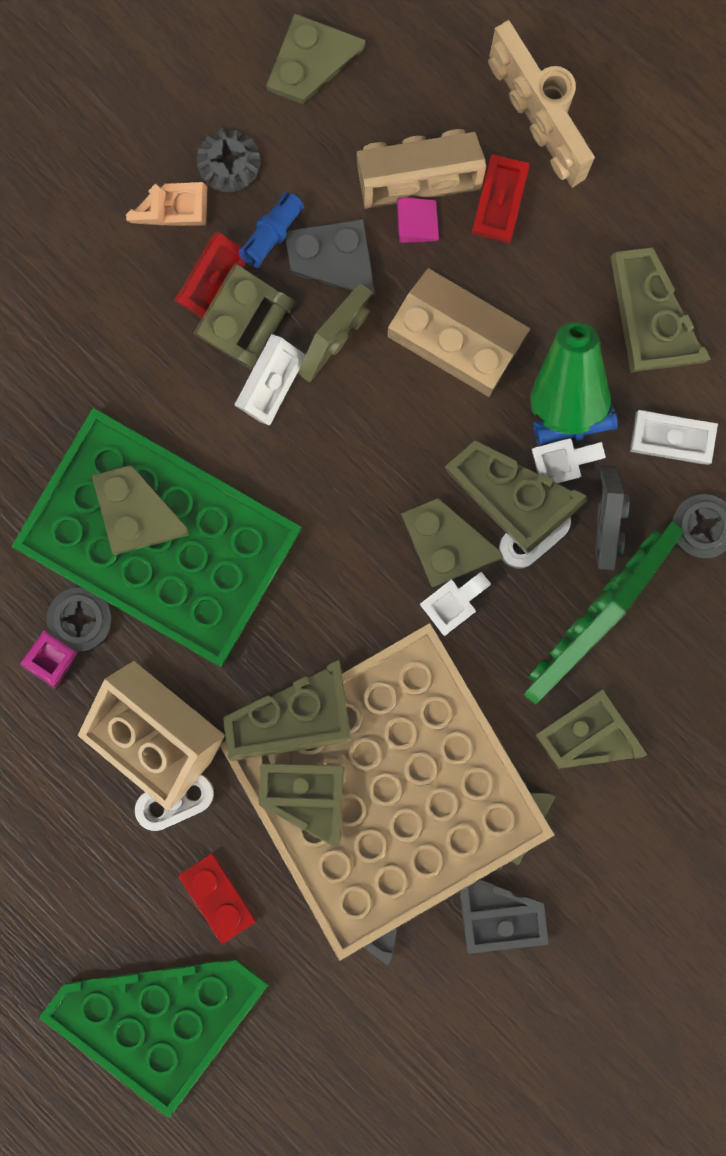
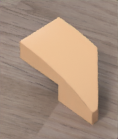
M203 182L164 184L161 188L154 184L148 191L150 195L135 210L131 209L126 214V220L136 224L206 225L207 186Z

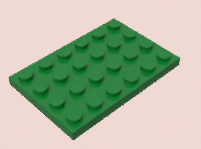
M92 408L11 547L219 667H223L300 534L302 527ZM132 465L188 528L190 535L113 555L92 476Z

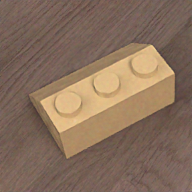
M463 129L444 132L440 138L426 140L425 136H413L402 141L403 144L387 146L384 142L371 143L364 146L362 151H357V167L365 209L396 204L397 198L402 197L426 199L480 190L486 170L485 158L476 132L465 133Z
M428 268L409 292L390 323L387 337L490 397L531 328Z
M132 661L104 679L78 733V736L167 811L177 804L210 765L225 737L221 731L135 661Z

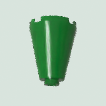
M568 323L558 330L531 389V411L534 416L537 414L543 419L544 426L550 430L564 434H581L589 431L591 425L599 421L601 424L606 419L610 410L611 396L598 334L594 328L585 323Z

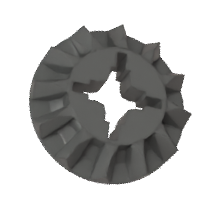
M221 128L219 132L207 135L201 147L198 148L197 167L202 179L210 187L222 192H235L247 187L257 176L260 168V154L253 139L249 138L239 129L226 130ZM224 146H228V150H231L233 156L239 155V159L233 161L234 167L232 168L233 174L229 175V171L224 163H217V159L223 158Z
M708 494L695 495L685 500L676 509L673 517V522L684 531L677 544L684 550L685 554L705 559L718 556L726 551V502ZM696 513L704 521L718 519V522L714 523V526L709 529L711 535L709 538H706L703 533L697 535L689 534L693 527L698 524Z
M82 587L70 588L61 592L52 601L47 612V627L50 635L76 652L96 648L108 636L112 622L109 604ZM79 602H81L84 615L96 618V622L83 625L80 637L75 624L63 621V618H69L77 614Z

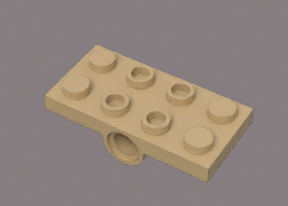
M508 20L494 30L490 59H488L489 66L498 80L504 79L511 90L509 97L515 109L520 114L525 112L532 123L530 131L540 147L545 145L553 157L551 165L557 176L561 180L567 179L570 186L574 187L586 179L595 158L568 115L576 90L575 79L567 69L559 66H551L541 71Z

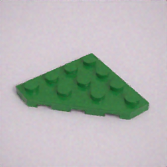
M673 521L662 533L655 528L640 545L641 548L627 562L626 568L621 573L618 571L605 585L603 592L587 609L589 612L584 616L580 615L565 633L570 638L565 635L552 649L550 655L553 658L549 662L543 658L531 671L528 677L533 682L524 695L535 705L627 612L683 535L684 531Z
M237 958L66 982L39 1016V1019L169 1118L268 987L269 982Z

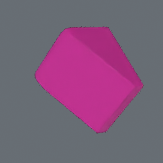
M407 197L397 198L399 243L439 241L436 200Z
M43 631L20 664L24 669L56 689L78 653L46 631Z

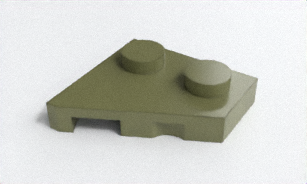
M361 283L357 285L316 332L297 374L311 382L332 354L336 355L349 337L347 333L353 327L357 330L369 315L370 310L366 308V305L373 293Z
M132 465L92 476L113 555L190 535L188 528Z
M439 498L401 513L431 588L504 558L501 551Z
M600 689L535 734L558 769L624 759H636L647 755L603 689Z
M260 764L259 806L333 847H341L344 767Z

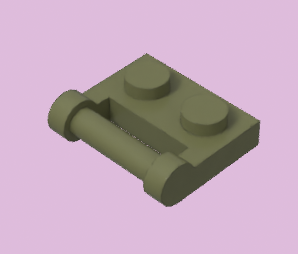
M238 264L233 265L193 334L243 366L253 370L271 334H274L285 313H291L296 302ZM264 299L271 303L272 306L247 349L244 350L236 344Z

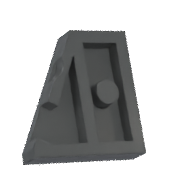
M481 879L459 891L467 954L549 945L543 902Z

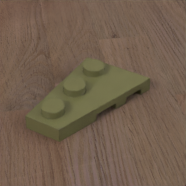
M654 248L613 253L610 257L630 373L700 364L711 360L705 347L701 348L692 330L694 325L688 314L684 315L674 296L675 289Z
M477 441L472 442L445 466L447 473L526 554L530 553L587 502L586 495L576 490L571 491L555 483L554 479L542 473L539 475L519 465L516 460Z
M340 660L327 665V669L309 678L305 676L293 682V686L271 697L267 695L223 717L229 760L234 761L352 742Z

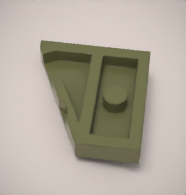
M294 14L266 85L267 91L304 105L318 92V88L322 84L330 82L340 73L342 66L356 54L360 55L364 51L366 40Z

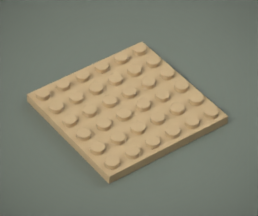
M430 623L342 673L352 742L230 761L228 758L226 741L220 745L339 961L554 836L550 826ZM260 764L344 767L341 847H333L259 806Z

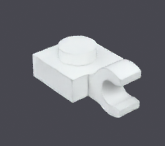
M571 438L531 449L537 473L539 475L542 473L554 479L555 483L579 478L581 473L578 465L606 458L602 442L574 449Z
M482 572L461 588H458L451 579L420 603V605L445 636L476 612L469 601L489 587L491 583Z

